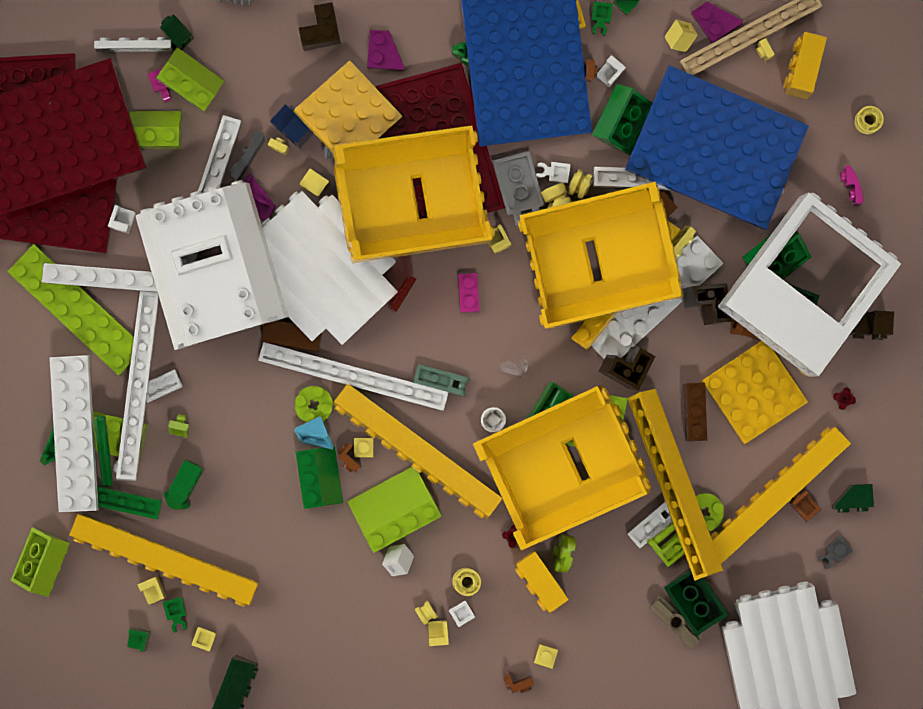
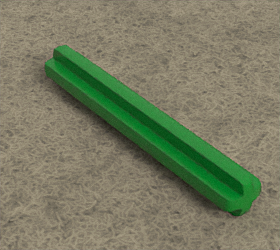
M98 415L95 417L94 423L101 484L103 486H111L113 479L106 417Z

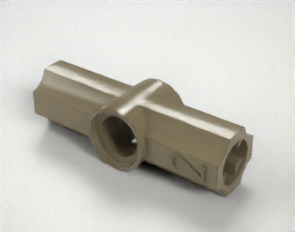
M661 595L649 606L690 649L702 638L700 634L695 636L683 616ZM672 618H680L681 622L678 627H672Z

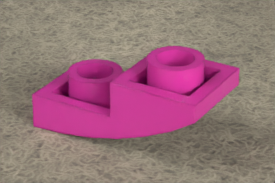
M846 165L843 171L840 172V180L844 182V187L852 188L849 189V200L852 201V206L861 205L864 202L859 180L852 167Z

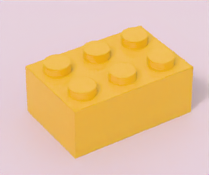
M804 32L801 37L798 36V39L795 40L793 46L795 55L790 59L788 70L791 71L788 77L785 78L783 88H786L785 94L806 100L813 94L827 37Z
M534 550L515 563L517 566L515 571L521 580L525 578L528 581L526 587L532 595L537 594L539 597L537 603L543 611L548 610L551 613L569 600Z

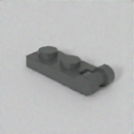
M255 131L252 134L253 141L250 146H246L240 155L242 157L239 163L236 162L230 170L232 179L239 181L245 174L265 142L262 132Z

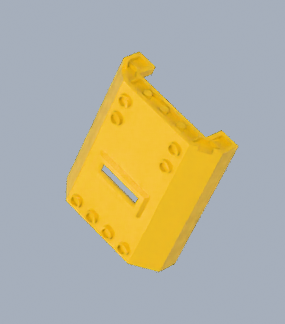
M472 126L334 145V174L348 252H351L352 264L485 244L493 240L494 228L492 225L490 226L487 211L483 210L484 193L480 191L481 176L476 170L478 158L473 153V147L476 145L475 142L478 141V138ZM415 178H421L427 218L419 219L412 180Z
M656 182L519 215V230L528 238V241H525L528 252H531L530 266L532 271L535 270L536 278H534V284L536 289L540 291L538 302L540 308H543L541 309L542 314L539 315L541 326H545V329H552L683 297L682 282L663 200L660 198L659 187ZM593 240L603 279L597 282L594 281L586 242Z
M602 385L596 386L473 443L480 461H486L517 531L513 532L520 550L650 493L651 485L644 470L646 465L643 459L639 458L636 453L638 450L636 443L629 438L628 433L630 431L627 424L622 422L620 418L621 411L617 404L614 405L607 389L603 388ZM573 440L590 477L582 481L565 444Z

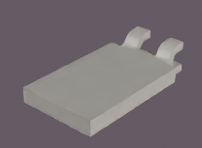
M530 151L493 161L507 217L513 215L516 229L519 228V215L539 211V208L544 207Z

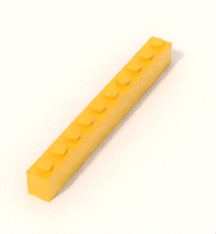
M347 384L333 403L335 411L341 415L346 414L351 418L350 422L355 426L365 428L366 434L372 438L377 437L382 441L381 445L386 449L396 451V456L403 461L408 460L412 463V468L417 472L427 474V479L434 484L439 483L443 486V491L448 495L458 497V502L465 507L470 506L474 509V514L479 518L488 519L503 499L351 385Z
M656 389L639 392L629 397V405L694 580L696 581L723 571Z
M836 427L825 428L820 433L822 436L820 439L811 441L806 446L807 451L803 454H797L792 459L793 464L789 467L784 466L778 472L780 476L775 480L770 479L764 485L765 489L761 493L756 492L749 499L751 502L746 507L742 505L735 512L737 515L732 520L728 518L721 525L723 528L718 533L714 531L710 535L721 564L851 444Z
M82 513L77 514L69 536L74 537L73 541L81 544L85 542L92 544L91 548L102 551V549L110 551L109 555L117 558L124 556L128 558L127 562L135 565L142 563L146 565L145 569L153 572L160 570L164 572L163 576L171 579H174V576L182 579L181 583L189 586H192V583L196 584L201 591L210 593V590L217 593V597L228 600V597L235 600V604L243 607L246 604L251 605L260 583Z

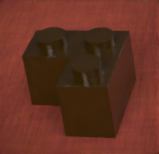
M333 2L315 5L314 10L317 24L299 28L304 51L341 44Z
M727 283L691 286L682 289L685 308L702 306L704 325L732 322L731 317L718 308V305L728 293Z
M866 311L849 335H853V339H864V336H872V340L887 339V336L893 335L894 311Z
M631 347L624 360L616 355H606L598 372L628 389L639 391L656 356L641 347Z

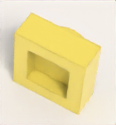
M767 39L759 41L757 44L758 48H756L761 59L764 58L765 62L772 59L775 54Z
M278 137L276 140L270 139L268 143L269 148L284 155H287L289 151L286 141Z
M354 438V457H374V438Z
M198 627L192 646L210 652L217 633Z
M539 644L534 663L553 669L558 650Z

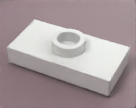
M175 369L149 381L147 403L183 387Z

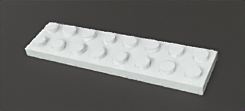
M698 235L690 244L682 249V254L677 259L682 282L681 289L700 286L723 264ZM683 297L617 313L592 344V347L603 359H605L606 355H616L622 358L631 347H634L684 300Z
M90 355L50 357L59 512L96 511L99 508Z

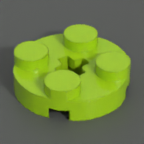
M319 386L304 388L295 399V411L298 417L306 423L320 416L324 422L330 417L333 410L331 395L327 390ZM311 400L319 402L317 410L309 408V405H311Z
M698 494L696 498L700 509L707 507L710 513L709 516L704 517L708 530L712 531L721 524L724 518V506L712 494Z
M565 533L560 534L559 544L553 548L552 557L555 558L554 571L566 573L570 569L573 557H570L571 551H575L576 546L574 536Z

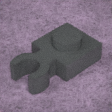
M838 536L825 547L828 553L820 555L817 560L820 562L826 558L828 563L824 568L829 569L832 566L833 560L839 563L853 550L841 536Z

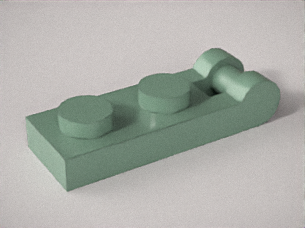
M418 364L413 383L465 397L466 384H469L470 378ZM454 380L459 381L458 388L452 387Z

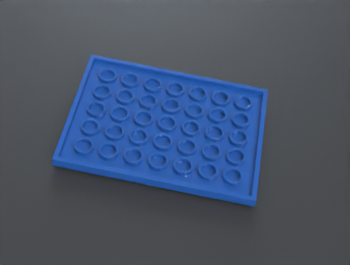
M460 0L479 147L592 133L586 81H584L585 69L576 0Z
M669 65L625 170L760 229L767 230L809 125Z

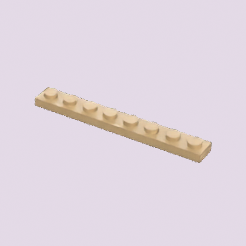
M793 0L680 60L679 63L684 72L694 76L822 8L823 5L820 0Z

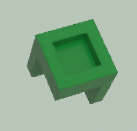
M640 0L613 1V4L626 16L640 3Z
M130 628L128 630L130 635L127 647L139 649L141 652L147 651L151 631Z

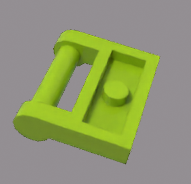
M673 521L653 539L647 540V543L667 567L685 554L677 533L661 547L657 545L675 530Z

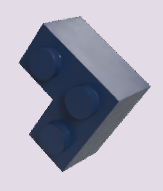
M285 104L270 122L300 149L314 133L293 112L295 108L292 105L288 107Z

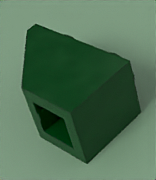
M174 14L171 17L167 16L161 22L160 29L180 50H183L194 39L193 35Z
M873 484L849 485L832 504V509H838V513L849 512L850 508H857V512L869 511L868 507H874Z

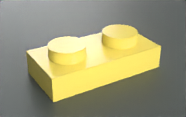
M684 226L680 235L673 242L676 259L682 254L683 247L690 244L694 239L693 235L696 233V230L691 226Z

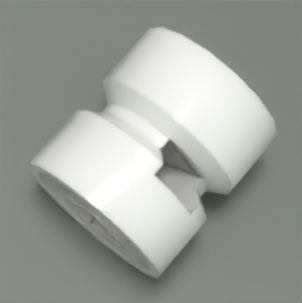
M488 408L481 416L482 427L491 433L499 432L506 424L505 414L499 408Z

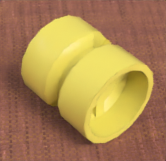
M559 183L541 192L545 203H549L548 208L572 202L570 197H566L568 192L564 183Z

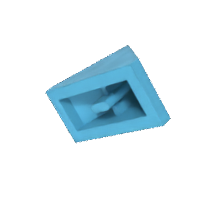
M321 416L296 427L294 430L301 443L333 449L334 447Z

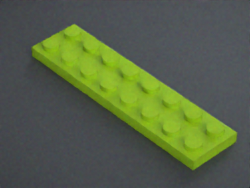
M33 244L7 272L120 376L131 364L134 336L80 286L43 283L44 263H55Z

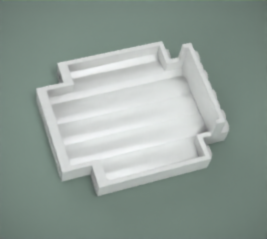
M296 191L289 198L291 201L286 206L281 205L274 212L276 216L273 219L267 218L261 224L288 317L311 341H314L320 333L327 329L343 345L398 293L383 276L396 261L393 258L352 264L351 252H348L339 201L333 195L330 197L326 195L318 202L320 206L317 207L303 191L300 193Z
M807 581L797 583L795 587L782 586L773 592L764 590L755 596L751 594L742 595L740 599L736 600L734 606L735 611L739 615L740 622L730 621L726 623V626H721L739 709H840L838 698L856 694L839 607L835 601L824 600L821 601V604H818L815 587Z

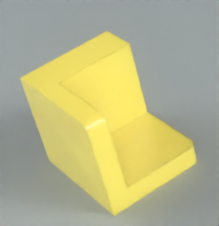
M676 19L666 33L665 39L671 49L686 52L698 34L691 23Z
M309 169L299 185L306 191L308 190L319 197L324 188L329 186L330 182L312 169Z
M501 224L494 229L493 240L488 243L494 255L511 246V242Z
M158 576L137 584L140 592L143 591L148 604L167 598Z
M447 620L428 622L429 646L449 645Z

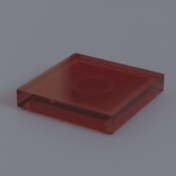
M408 276L388 307L390 311L394 313L398 311L415 283L416 278Z

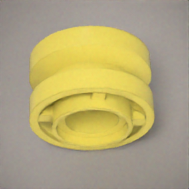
M875 106L862 108L854 119L856 129L865 135L878 131L884 122L881 110ZM865 116H870L873 119L872 125L865 122Z
M578 169L571 180L568 194L574 195L577 193L578 198L582 200L592 183V175L588 173L584 176L583 171Z
M461 568L453 575L452 584L454 589L461 595L471 596L480 589L481 579L479 574L473 569ZM465 577H470L471 584L464 587L462 580Z

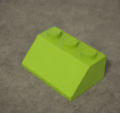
M178 47L155 78L202 112L209 106L224 82L223 79Z
M129 111L141 150L182 149V111Z
M93 411V423L98 415L106 417L110 455L119 457L124 418ZM94 423L95 451L98 452V449H97V440H96V431H95V423ZM145 423L143 424L139 462L149 424Z
M32 527L10 581L31 593L49 597L70 543L60 537Z

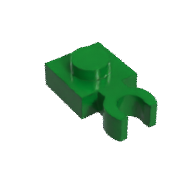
M594 1L591 21L596 22L592 29L593 35H595L597 28L603 30L602 36L606 35L607 28L604 24H610L612 3Z
M178 597L163 601L167 621L173 619L174 622L172 624L173 632H177V624H182L183 629L186 630L187 623L182 620V617L187 615L183 598Z

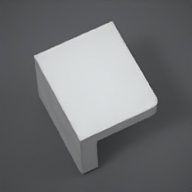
M611 55L597 73V78L610 88L625 71L626 67Z
M115 205L108 227L129 234L136 213Z
M405 544L390 546L382 565L391 576L408 574L414 555Z
M466 600L449 609L458 627L475 618Z

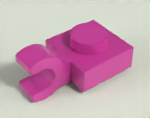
M161 68L147 75L154 92L160 91L166 103L172 100L168 87L155 79L162 70Z

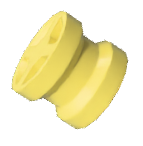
M426 601L424 606L415 608L424 625L430 619L438 617L429 601Z

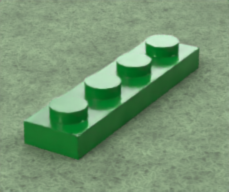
M97 486L98 507L159 519L162 500Z

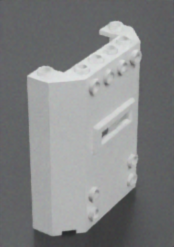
M243 180L233 182L231 186L222 188L220 185L208 188L209 192L205 193L196 191L190 193L191 197L184 199L183 196L173 198L172 203L166 205L165 202L154 204L153 209H143L140 211V214L135 216L174 350L288 317L250 184L243 183ZM220 245L222 254L183 265L182 256Z

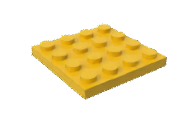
M350 60L293 111L332 153L334 145L379 139L402 118V115Z
M760 341L701 380L702 383H705V388L744 445L808 403L774 350L763 341Z

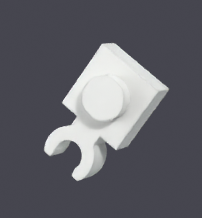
M551 162V167H547L544 163H538L537 167H542L544 173H536V177L544 178L549 176V182L568 184L570 164Z

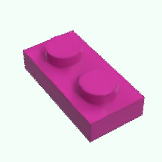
M477 273L458 274L460 312H480Z

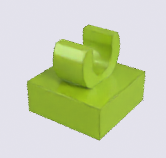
M178 414L176 421L170 420L168 425L169 434L188 438L190 430L189 424H186L185 415Z

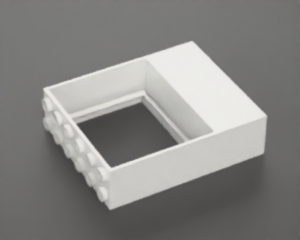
M806 193L799 196L718 305V308L808 377L819 376L901 265L897 261V256L891 252L887 253L882 249L883 246L879 242L871 241L867 238L866 232L851 225L852 222L848 218L840 217L836 214V209L830 205L826 206L823 204L821 198L815 193ZM810 211L881 265L839 323L768 269Z

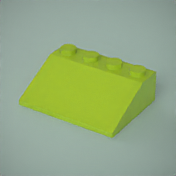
M412 467L347 501L373 553L442 517L419 472Z

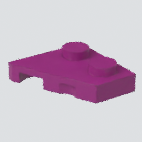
M705 2L691 12V15L711 43L718 41L743 23L741 19L709 2Z
M370 30L368 69L404 71L403 63L389 31Z
M249 173L245 182L250 184L259 218L264 222L267 218L271 217L276 206L252 174Z

